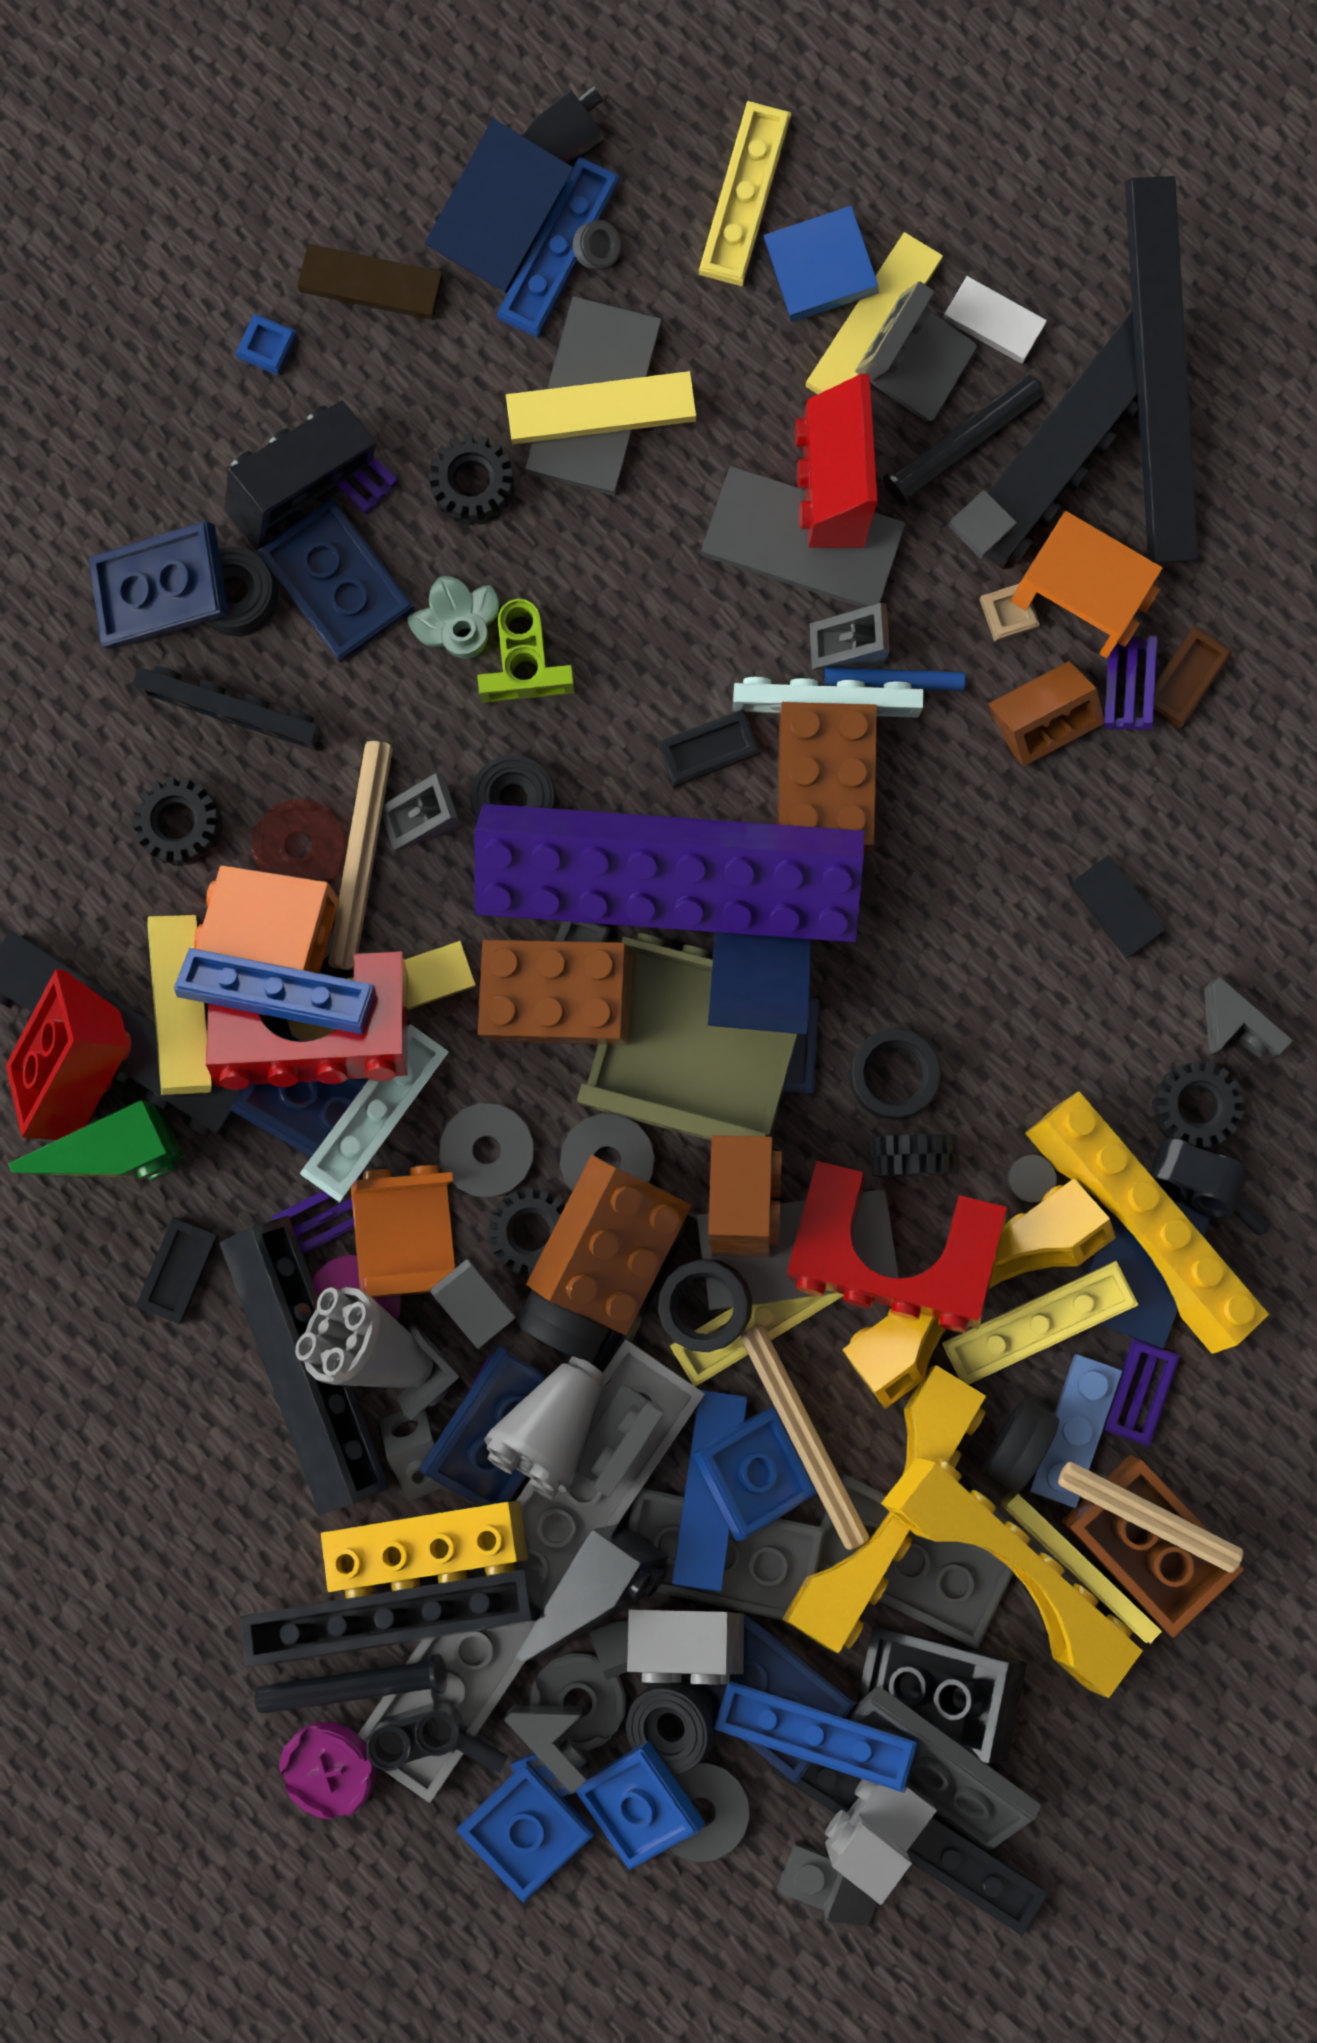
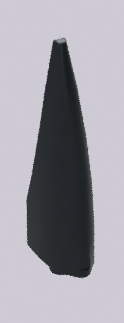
M593 86L578 97L570 90L539 114L521 136L568 165H571L579 157L582 158L604 142L602 134L589 115V112L602 103L603 99Z

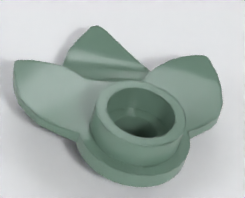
M451 576L439 577L430 590V608L409 614L408 624L417 639L426 646H445L450 654L463 659L476 657L484 650L487 643V627L498 615V596L491 585L482 586L470 593L466 585L459 579ZM471 629L467 636L457 637L459 631Z

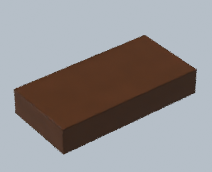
M1194 626L1156 681L1154 713L1180 730L1233 651Z

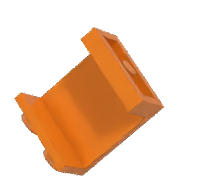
M1065 511L1024 575L1010 602L1027 611L1037 593L1043 595L1109 634L1108 640L1099 653L1101 656L1108 658L1117 643L1126 647L1140 622L1133 619L1137 609L1146 613L1160 591V588L1153 585L1162 567Z
M220 865L216 881L210 883L207 891L208 909L203 924H200L196 929L194 949L320 974L340 902L328 882Z
M438 1165L410 1168V1176L391 1177V1169L362 1172L363 1180H356L351 1186L360 1290L365 1291L373 1299L431 1293L429 1290L455 1269L447 1185L453 1182L452 1172L439 1173Z

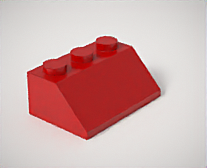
M859 374L807 399L804 417L796 418L795 446L803 447L804 459H798L797 486L798 488H805L806 501H800L799 526L800 530H808V548H864L877 505L869 374Z
M55 969L6 1064L22 1138L59 1140L90 1124L100 1099L111 1088L113 1076L119 1065L128 1058L130 1053L131 1037L125 1031L120 1011L66 970Z

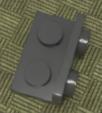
M622 1385L586 1439L576 1471L594 1482L593 1488L610 1498L662 1417L663 1409L628 1386Z

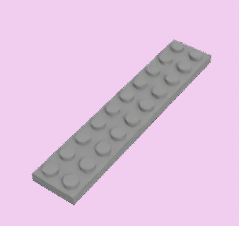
M626 1339L603 1372L605 1378L600 1384L602 1393L588 1436L622 1385L628 1386L663 1409V1415L610 1498L593 1488L594 1482L576 1471L573 1483L568 1491L565 1493L557 1492L553 1500L539 1494L529 1484L526 1485L516 1500L521 1503L529 1560L514 1562L515 1571L539 1570L544 1608L591 1530L619 1523L705 1395L700 1389ZM485 1568L470 1569L467 1572L468 1579L486 1576ZM536 1622L421 1640L406 1664L430 1661L432 1654L439 1653L443 1657L446 1666V1691L443 1694H436L433 1689L383 1696L358 1733V1736L367 1744L371 1733L381 1720L435 1702L444 1701L452 1704L459 1710L463 1725L468 1727L466 1732L475 1737L525 1663H522L515 1656ZM435 1717L426 1722L427 1731L433 1738L442 1740L451 1736L452 1728L445 1719ZM385 1732L380 1735L379 1742L385 1752L398 1754L404 1750V1742L398 1734ZM456 1750L454 1754L448 1752L441 1756L430 1755L407 1762L396 1770L385 1772L430 1803L463 1753Z

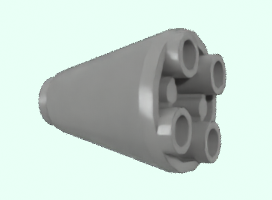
M330 1287L321 1293L317 1301V1309L309 1320L306 1332L297 1341L295 1350L297 1358L305 1363L306 1370L316 1380L333 1385L390 1388L418 1387L426 1382L433 1368V1359L417 1344L413 1335L365 1291L350 1287L340 1290Z
M573 1356L567 1364H561L488 1432L484 1438L488 1445L487 1450L490 1452L487 1457L488 1460L509 1474H512L516 1468L531 1478L528 1483L531 1488L548 1499L553 1500L557 1492H567L573 1483L602 1393L600 1384L605 1378L604 1374L589 1362Z

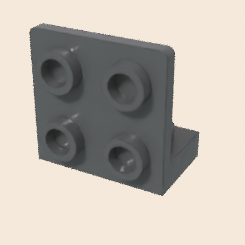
M918 281L899 296L855 372L857 374H869L871 384L924 421L930 422L935 419L976 350V344L926 307L935 291L921 281Z

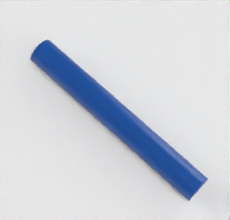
M825 667L824 686H837V682L843 680H858L864 682L865 687L884 688V684L887 682H907L912 684V689L964 691L965 672Z

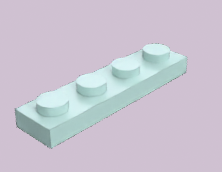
M748 677L743 680V683H734L733 712L744 709L745 712L780 713L782 702L877 704V716L918 718L923 709V689H912V684L907 682H887L884 684V688L865 687V683L858 680L839 681L837 686H818L817 680L801 678L791 680L790 685L771 684V679Z
M410 1024L408 1026V1076H396L388 1081H373L369 1079L300 1174L340 1202L449 1051Z

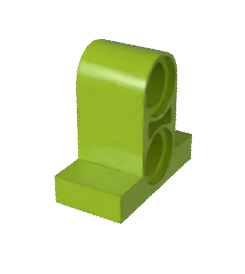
M525 599L508 601L502 606L498 616L503 672L477 675L479 695L482 703L575 693L571 665L546 668L543 631L538 609L533 603ZM518 617H526L533 622V625L526 633L515 634L508 629L510 622ZM530 662L538 670L531 679L520 680L514 677V668L519 663Z

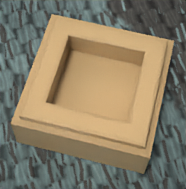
M1019 584L983 595L979 599L994 642L1037 629L1040 626L1032 603L1027 611L1010 602Z

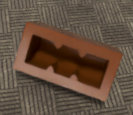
M1070 661L988 703L995 723L1013 755L1023 767L1105 724L1097 688Z

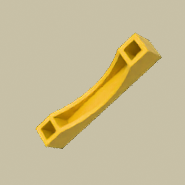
M1080 1091L1058 1104L1025 1133L1057 1171L1070 1179L1075 1178L1085 1190L1108 1208L1134 1235L1165 1279L1176 1302L1180 1317L1212 1354L1238 1345L1269 1315Z
M1075 1178L1064 1186L1058 1185L1044 1195L1040 1204L1026 1214L1021 1213L1014 1216L1006 1223L989 1289L1001 1281L1028 1271L1050 1267L1079 1266L1116 1238L1110 1218ZM889 1311L888 1316L875 1326L866 1327L858 1331L851 1338L849 1345L842 1349L851 1365L885 1409L924 1381L930 1358L946 1328L938 1325V1318L920 1314L919 1320H910L893 1315Z
M937 1365L927 1369L924 1381L918 1384L904 1408L907 1429V1451L903 1474L916 1457L933 1462L940 1458L955 1468L961 1457V1452L956 1449L965 1433L971 1436L976 1431L985 1415V1410L980 1408L986 1396ZM889 1511L869 1540L861 1545L853 1554L834 1566L805 1578L782 1620L833 1652L839 1653L843 1645L850 1649L864 1626V1623L859 1620L868 1602L875 1605L887 1587L889 1580L883 1576L892 1560L900 1562L908 1551L913 1537L908 1534L910 1529Z
M916 1457L881 1504L917 1536L935 1542L972 1544L988 1551L1006 1564L1026 1586L1040 1610L1049 1635L1052 1658L1086 1689L1109 1698L1143 1652L1142 1649L1129 1639L1133 1633L1132 1630L1115 1616L1108 1614L1105 1617L1095 1608L1099 1601L1087 1589L1076 1583L1071 1586L1061 1576L1065 1570L1053 1558L1042 1552L1038 1556L1028 1547L1027 1544L1031 1539L1024 1531L1009 1521L1003 1524L994 1516L993 1512L996 1510V1507L989 1499L975 1490L969 1493L960 1485L958 1481L962 1476L955 1468L940 1458L933 1462Z

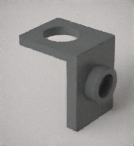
M415 1323L409 1326L414 1339L435 1362L433 1363L432 1372L425 1383L418 1387L405 1388L396 1397L404 1415L409 1420L415 1418L427 1406L431 1407L439 1403L447 1394L449 1386L459 1378L451 1361Z
M426 1408L412 1420H409L403 1411L380 1419L379 1423L387 1460L408 1501L445 1488V1486L425 1476L419 1470L435 1445ZM407 1421L418 1422V1427L412 1434L406 1437L393 1436L395 1429L402 1423Z

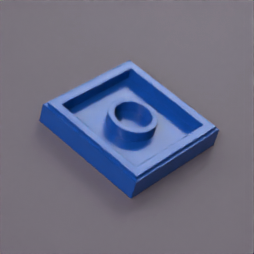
M852 206L764 235L766 247L791 323L879 293L878 283Z
M775 1407L766 1408L692 1453L735 1541L745 1540L817 1494Z
M650 1741L645 1742L587 1776V1780L575 1791L629 1870L698 1833L706 1824Z
M528 1761L506 1779L456 1830L523 1903L583 1847L595 1833V1830L564 1797H561Z

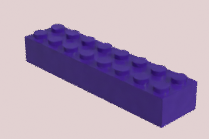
M495 804L482 805L474 829L475 915L856 942L864 858V831Z

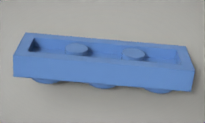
M1074 1354L1054 1413L1059 1418L1056 1435L1043 1461L1034 1473L1028 1491L1076 1508L1080 1496L1061 1487L1058 1484V1478L1067 1462H1073L1089 1470L1122 1370Z

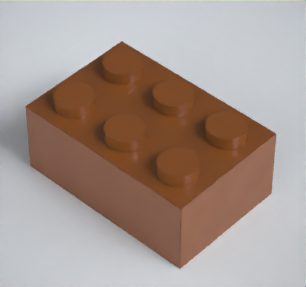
M781 703L778 750V825L864 831V854H870L874 846L877 704Z
M483 940L478 1035L489 1042L629 1045L633 951L625 943Z
M712 1135L708 1225L712 1256L769 1258L770 1246H779L780 1201H774L771 1198H781L782 1151H772V1137Z
M591 1155L526 1285L548 1301L581 1316L588 1317L590 1320L627 1336L692 1205L666 1190Z
M1130 1455L1106 1478V1480L1208 1531L1141 1459ZM1087 1499L1079 1503L1061 1521L1151 1619L1173 1638L1244 1571V1568L1239 1565L1234 1573H1229Z

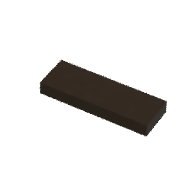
M308 244L297 287L301 293L433 321L443 275L440 271Z

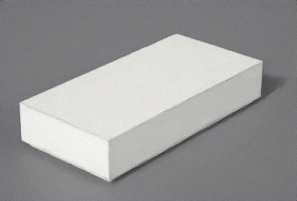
M968 276L965 278L943 317L944 321L1023 364L1047 322L1042 317Z

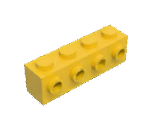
M520 1501L504 1502L321 1533L328 1592L344 1590L345 1599L375 1594L374 1585L391 1582L392 1591L421 1587L420 1578L433 1575L438 1576L439 1584L468 1579L467 1570L484 1567L486 1576L515 1571L514 1562L529 1560Z

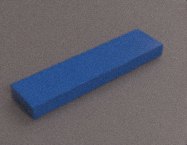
M578 158L569 179L496 314L497 319L539 338L578 263L573 251L574 235L583 224L601 219L620 182L619 175L586 159Z
M194 948L188 949L174 986L175 994L179 998L357 1034L363 1033L376 994L374 984Z
M701 1390L705 1395L697 1405L672 1586L720 1593L729 1527L692 1453L744 1422L747 1397Z
M730 1681V1684H727L714 1727L715 1730L902 1793L906 1791L919 1744Z

